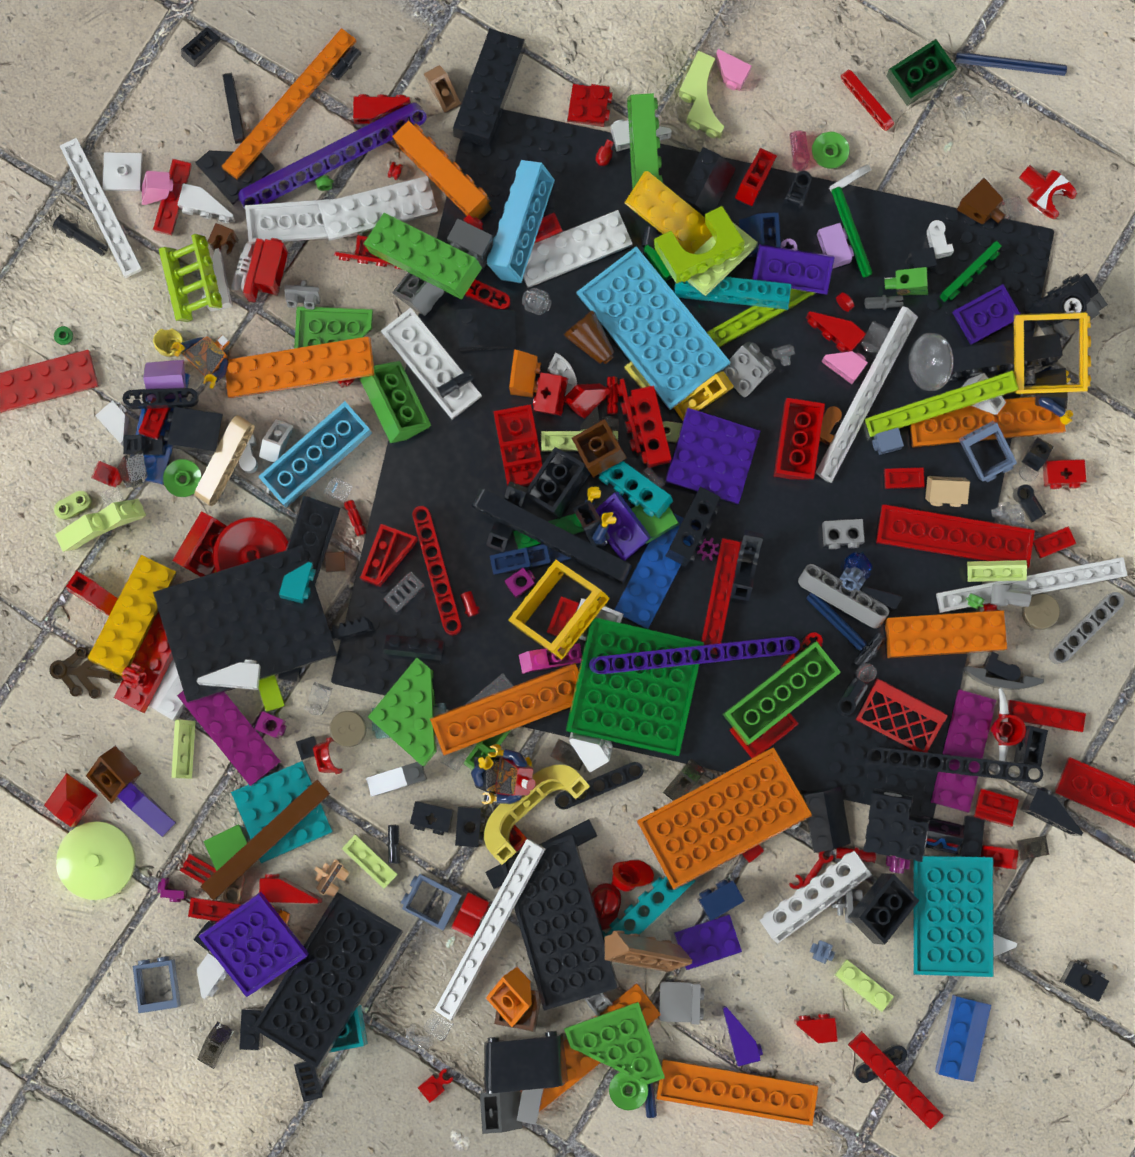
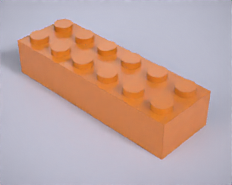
M408 121L392 136L400 150L466 216L470 215L481 220L492 209L485 191L481 187L477 188L472 178L468 174L464 175L456 162H451L445 151L439 150L436 143L429 136L426 137L423 130L416 123L413 125Z
M1004 610L895 617L884 620L887 658L995 652L1007 649Z

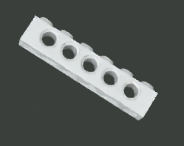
M855 851L847 853L840 862L829 866L821 876L814 877L806 887L799 888L791 898L780 902L776 909L765 913L760 922L770 937L778 944L871 876L872 873ZM850 869V873L847 876H843V872ZM830 881H834L833 886L827 888V884ZM818 892L817 898L811 899L812 895ZM802 904V908L796 911V907ZM787 915L786 920L780 923L781 917Z

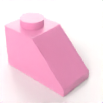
M718 49L715 59L723 83L731 90L737 89L740 91L751 71V65Z
M146 171L141 187L142 205L168 197L169 191L173 189V180L169 179V172Z
M853 351L828 354L822 360V363L851 384H853L868 362L865 361L866 358L862 354L854 353Z

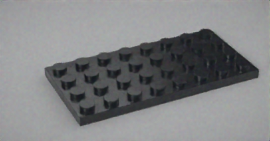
M574 835L540 845L545 848V851L514 906L544 1011L619 988L612 961L605 960V938ZM520 852L515 853L502 864L505 878Z
M337 892L304 944V948L309 953L308 956L289 968L254 1024L253 1029L319 1069L403 931Z

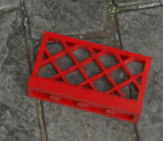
M877 678L856 720L915 751L928 752L948 715ZM875 691L883 694L884 703L874 705L872 697ZM898 702L901 705L902 711L891 714L888 704ZM886 705L889 715L878 718L875 708ZM903 705L906 706V707H908L909 709H908V710H904ZM873 709L876 717L875 720L866 721L862 718L865 711ZM915 711L918 713L920 720L909 723L906 713ZM904 714L906 724L895 727L892 717ZM890 718L893 728L889 730L882 729L879 721ZM932 720L937 723L933 731L926 732L923 722ZM921 723L924 733L913 736L910 726ZM908 727L911 737L906 739L899 738L897 730ZM925 736L927 744L922 750L916 747L914 739Z

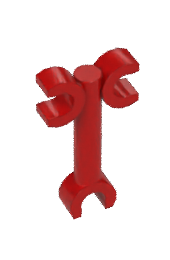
M825 851L819 852L818 861L804 881L800 875L795 874L799 884L793 885L789 883V886L793 889L806 887L817 876L824 864L831 862L834 856L830 855L828 859H824L822 855Z

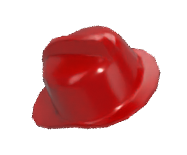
M640 860L617 862L613 865V881L611 886L617 887L624 892L632 891L636 887L646 886L653 881V870L648 864Z
M603 883L593 890L592 897L602 930L611 928L609 925L618 917L621 894L616 887Z

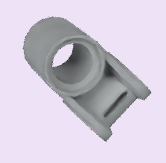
M605 993L585 998L588 1006L596 1016H599L608 1006H613Z

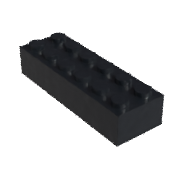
M489 28L453 126L454 137L487 148L490 147L525 51V39Z
M1059 333L1024 338V371L1033 370L1035 366H1042V368L1054 366L1063 356ZM1014 340L945 350L939 357L942 381L956 382L960 380L959 378L967 377L968 380L983 373L990 377L997 375V372L1004 371V373L1014 371Z

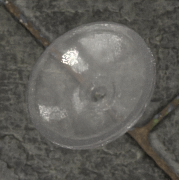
M927 333L919 337L911 349L909 370L912 379L918 387L926 391L938 390L947 383L951 376L953 354L949 343L944 337L936 333Z

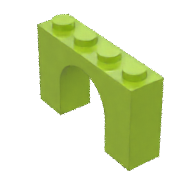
M722 206L705 214V224L716 241L713 248L706 253L692 254L685 251L672 231L654 239L655 250L676 284L681 281H688L692 276L704 273L708 268L720 265L731 257H737L744 251V240Z

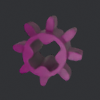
M713 538L710 541L704 539L702 545L698 546L700 550L697 551V554L703 555L702 560L705 557H709L712 561L713 554L719 555L715 551L719 544L714 545ZM708 544L709 547H713L710 554L702 551L705 549L704 545Z
M891 855L886 857L885 864L890 866L889 871L902 874L904 869H909L910 860Z

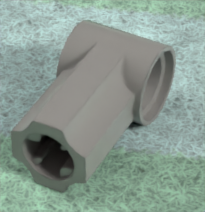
M1003 584L992 585V605L1029 607L1031 602L1030 590L1010 588V586Z

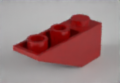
M360 94L358 97L353 96L354 123L371 124L410 104V97L406 95L388 97L384 94L377 95V97H369L366 94Z
M811 311L806 317L808 319L807 322L813 328L820 329L822 335L827 340L835 342L837 344L836 347L842 353L853 351L866 335L852 321Z
M78 571L75 572L66 585L68 592L107 616L110 615L118 600L117 597Z

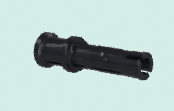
M63 214L56 218L53 229L62 231L69 239H76L101 257L105 255L104 251L107 252L108 250L107 245L79 229L77 223L68 221Z

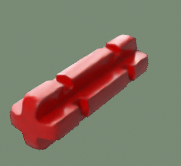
M617 377L607 378V386H609L607 388L611 391L607 395V403L609 404L607 405L608 414L618 413V405H616L618 403Z
M354 500L346 501L344 506L348 511L353 527H355L356 535L358 537L365 535L366 530L364 525L362 526L363 522L358 510L355 509Z

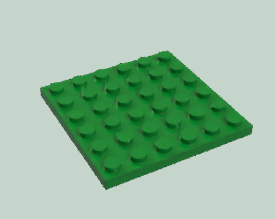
M595 617L588 628L566 731L679 756L699 664L596 674L590 670L589 663L596 656L704 645V642ZM693 650L691 653L693 660H697L699 657L697 650ZM674 652L672 655L674 662H678L680 659L678 652ZM655 654L653 657V662L657 665L661 661L659 654ZM640 656L634 658V664L638 667L642 663ZM621 658L615 660V666L619 669L623 665ZM598 660L595 664L598 671L604 667L602 660Z

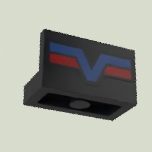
M930 817L926 848L957 855L964 839V825Z

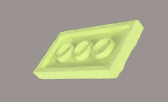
M735 224L734 226L744 240V251L739 256L726 259L722 264L714 265L708 268L706 272L698 273L688 280L691 285L705 296L758 245L757 241ZM712 236L694 254H703L711 250L716 243L714 237Z

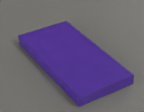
M759 244L752 280L791 284V289L827 294L835 257Z

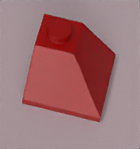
M66 773L44 806L68 826L76 827L98 794Z

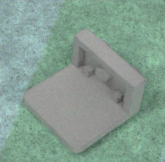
M749 341L739 348L729 359L730 364L720 372L724 371L734 388L743 397H747L776 367L769 357L764 356L760 352V348L756 344Z
M661 982L659 1008L661 1015L659 1019L664 1022H690L691 1024L700 1025V1020H703L704 1008H700V1000H704V988H701V984L692 982Z

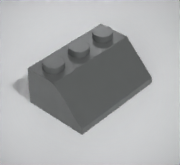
M407 273L392 293L413 310L425 316L432 309L435 302L444 294V290Z

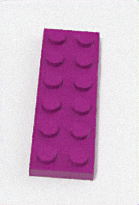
M958 690L943 754L983 758L997 700ZM952 759L949 762V767L952 770H956L960 767V762L957 759ZM972 761L968 766L969 770L977 772L980 764ZM938 772L931 803L969 813L978 776Z
M183 691L177 695L250 786L281 762L225 692L187 703Z

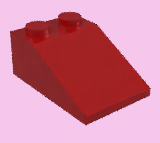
M265 874L264 878H260L259 892H262L271 903H322L323 898L286 878H279L280 874Z

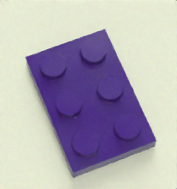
M1004 285L991 290L952 312L971 345L1014 322V314H1020Z
M619 492L613 493L596 509L601 520L603 513L613 512L612 517H616L615 524H608L607 533L610 538L607 541L621 560H627L652 538Z
M730 914L674 932L677 944L692 959V964L685 966L686 970L742 952Z

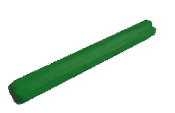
M833 188L831 192L862 277L872 275V270L842 188Z

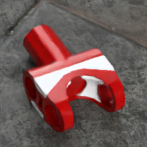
M1029 165L1019 176V179L1033 190L1027 197L1028 202L1040 213L1051 219H1057L1060 215L1053 204V195L1059 194L1070 199H1074L1077 196V191L1073 185L1055 170H1051L1044 177Z

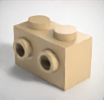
M928 476L925 499L934 506L950 503V506L961 507V504H968L970 481L966 478Z

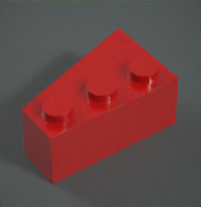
M381 524L361 574V580L381 587L417 543L418 538Z

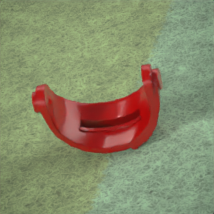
M332 737L326 738L327 741L313 747L318 770L321 773L340 774L343 771L342 768H336L329 755V744L334 740Z

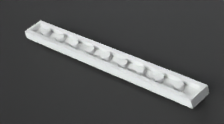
M902 307L816 471V474L827 482L832 483L918 318L907 307Z
M1121 557L1029 575L1027 580L998 581L937 593L936 597L939 611L942 613L971 607L967 604L968 600H966L970 593L985 599L983 604L991 603L993 584H1003L1010 586V588L1030 590L1031 595L1126 577L1127 571L1124 558Z
M527 839L435 1008V1011L449 1020H453L545 851V848L530 839Z

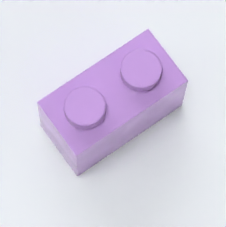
M841 223L819 229L817 237L823 254L835 257L833 268L849 264L854 253L851 245L848 246L846 239H848V236Z

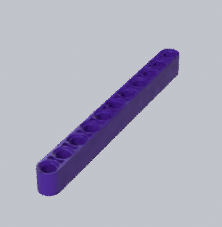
M410 103L243 188L239 192V200L244 208L245 205L267 204L393 140L392 136L408 121L413 125L415 123L418 126L422 125L426 121V113L418 103ZM252 197L251 200L245 201L247 198Z
M783 636L593 657L589 667L596 674H609L796 653L800 648V643L795 637ZM788 640L792 642V648L790 650H787L785 646L786 641ZM769 642H772L774 645V649L771 652L767 650ZM750 644H753L755 646V651L753 654H750L748 652V646ZM731 646H735L736 648V654L734 656H731L729 654V649ZM712 648H716L718 652L715 658H712L710 655ZM693 650H697L699 653L697 660H693L691 657ZM674 652H678L680 655L678 662H674L672 659ZM655 654L661 656V661L657 665L653 662ZM636 656L642 658V663L638 667L634 664ZM617 658H621L623 661V665L619 669L615 666ZM598 660H602L604 663V667L600 671L595 667Z

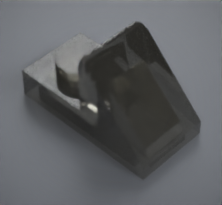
M598 406L581 424L580 431H584L602 421L599 420ZM613 416L602 418L607 421L612 430H619L618 419H614Z
M558 739L550 756L580 771L583 761L573 746Z
M1046 836L1015 840L1016 848L1019 850V860L1049 855Z

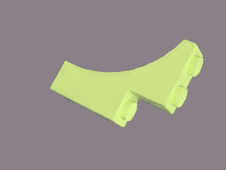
M698 51L679 90V97L684 102L694 103L688 114L686 124L693 130L706 132L705 134L711 138L717 137L720 139L724 126L715 117L707 95V82L714 66L715 58Z
M139 499L113 502L98 513L82 516L55 534L63 552L76 550L90 540L112 529L144 518L146 514Z

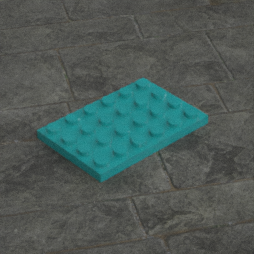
M924 856L922 862L914 860V895L920 900L914 907V975L994 977L993 857Z

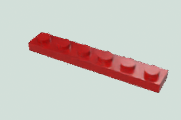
M721 539L701 642H704V645L721 643L741 542ZM712 648L710 654L717 655V649Z
M862 1031L848 1044L930 1130L944 1117Z

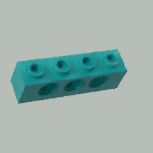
M624 461L599 474V479L606 485L612 484L616 492H619L622 496L623 494L629 497L628 500L635 506H642L644 508L643 511L650 517L656 516L659 519L673 502L671 495ZM617 474H623L621 479H615ZM638 484L635 490H629L631 485ZM647 495H653L651 500H644Z

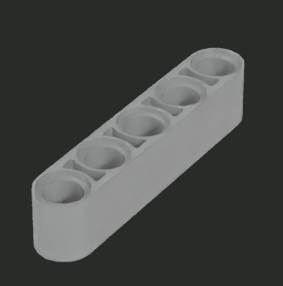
M814 564L807 565L798 579L800 586L872 628H879L889 615L887 606L860 590H856V588L851 591L842 586L843 581Z
M1112 592L1106 595L1049 652L1051 662L1061 664L1068 661L1123 606V595L1119 592ZM1111 597L1116 598V606L1110 604ZM1097 610L1103 612L1104 618L1102 620L1097 618ZM1084 623H1087L1090 626L1089 633L1084 632ZM1071 636L1077 640L1075 647L1069 643ZM1057 650L1063 652L1062 660L1057 659L1055 655Z

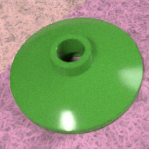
M825 132L815 139L812 145V156L816 163L824 168H838L846 162L849 156V144L841 134ZM832 150L833 154L828 155L826 151Z
M179 459L170 463L163 474V482L166 489L177 497L193 495L202 478L198 466L185 459ZM181 476H185L187 478V480L184 483L179 481V478Z
M619 1072L610 1082L609 1095L612 1102L618 1108L628 1111L635 1110L646 1101L648 1085ZM627 1086H631L633 1088L632 1093H628L626 1091Z

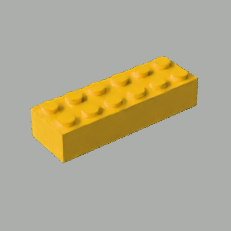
M143 555L139 557L88 656L89 661L122 676L125 667L131 665L158 612L153 592L171 587L177 575L176 571Z

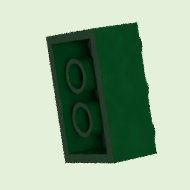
M937 39L889 68L886 77L906 106H909L954 77L957 68Z

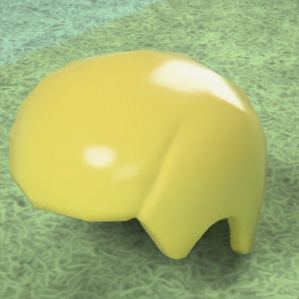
M173 328L169 330L159 329L153 338L156 350L165 357L175 356L174 354L178 350H170L174 342H184L181 333Z

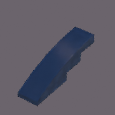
M545 545L526 547L490 556L493 575L518 571L522 568L529 569L553 564L555 560L559 562L572 560Z

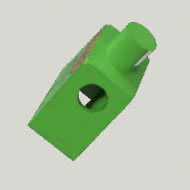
M927 267L897 270L896 277L885 278V289H897V295H928Z

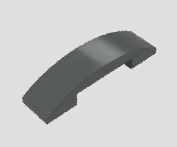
M970 666L964 667V672L969 677L979 683L997 689L1020 690L1037 686L1044 682L1042 678L1022 676L1020 683L985 677L986 669Z

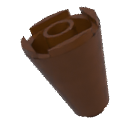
M592 310L563 335L599 364L602 362L606 364L613 358L614 350L595 312Z

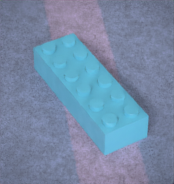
M521 160L516 170L514 183L510 188L508 201L504 206L503 216L499 221L497 235L493 239L491 253L487 257V265L501 280L521 283L555 181L540 162Z
M344 401L258 477L284 507L287 508L369 437L372 432Z

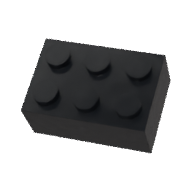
M882 873L848 918L873 944L885 945L920 900L895 874Z

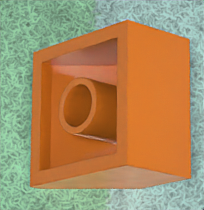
M514 349L509 385L510 395L533 397L534 392H537L538 386L535 379L536 374H540L541 369L538 356Z

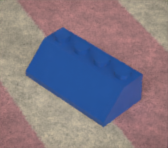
M956 995L952 996L935 1068L937 1074L974 1082L990 1014V1004Z

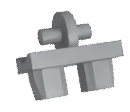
M302 280L301 285H285L284 291L287 307L295 308L298 303H304L306 309H314L316 304H320L319 288L307 286V280Z
M852 889L844 895V903L841 897L837 900V903L831 904V908H837V915H843V908L845 909V923H853L848 916L854 910L853 901H861L863 898L862 890Z

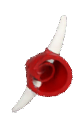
M999 688V718L993 723L991 732L998 741L999 760L1005 761L1008 747L1018 744L1025 737L1026 726L1022 719L1009 714L1003 689Z

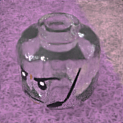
M536 288L526 291L522 298V305H524L525 310L537 315H542L545 311H549L552 303L549 300L548 292Z

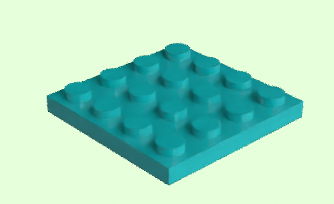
M303 761L257 780L251 786L248 784L231 792L250 839L256 836L312 784ZM320 803L265 853L259 859L260 863L267 862L332 833L333 830L322 804Z

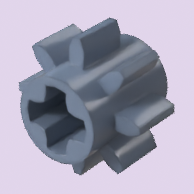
M847 567L840 577L843 580L842 586L850 591L855 588L860 590L866 581L863 578V571L856 567L851 569Z
M819 940L818 944L813 943L810 952L814 953L812 959L826 964L827 960L832 961L835 952L831 951L833 946Z

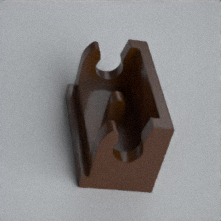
M215 223L207 242L213 251L218 248L221 251L222 246L228 245L226 254L229 255L239 239L233 229Z

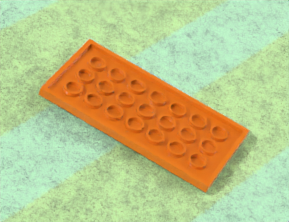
M773 747L637 820V823L673 890L811 817L812 814Z

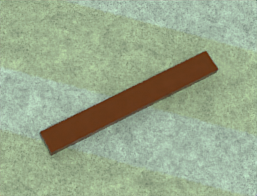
M317 779L200 887L214 901L330 795L329 791Z

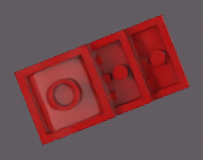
M531 404L493 411L507 486L510 481L524 487L529 486L542 467Z

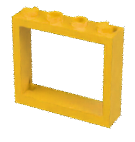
M1086 312L1014 314V375L1019 390L1014 391L1016 394L1088 391L1091 381V375H1088V367H1091V356L1088 355V348L1091 347V336H1088L1087 328H1091L1090 316H1087ZM1079 319V384L1024 386V321Z
M555 560L512 614L509 621L562 660L610 598L601 589ZM563 574H566L590 590L591 594L551 644L527 627L525 623Z

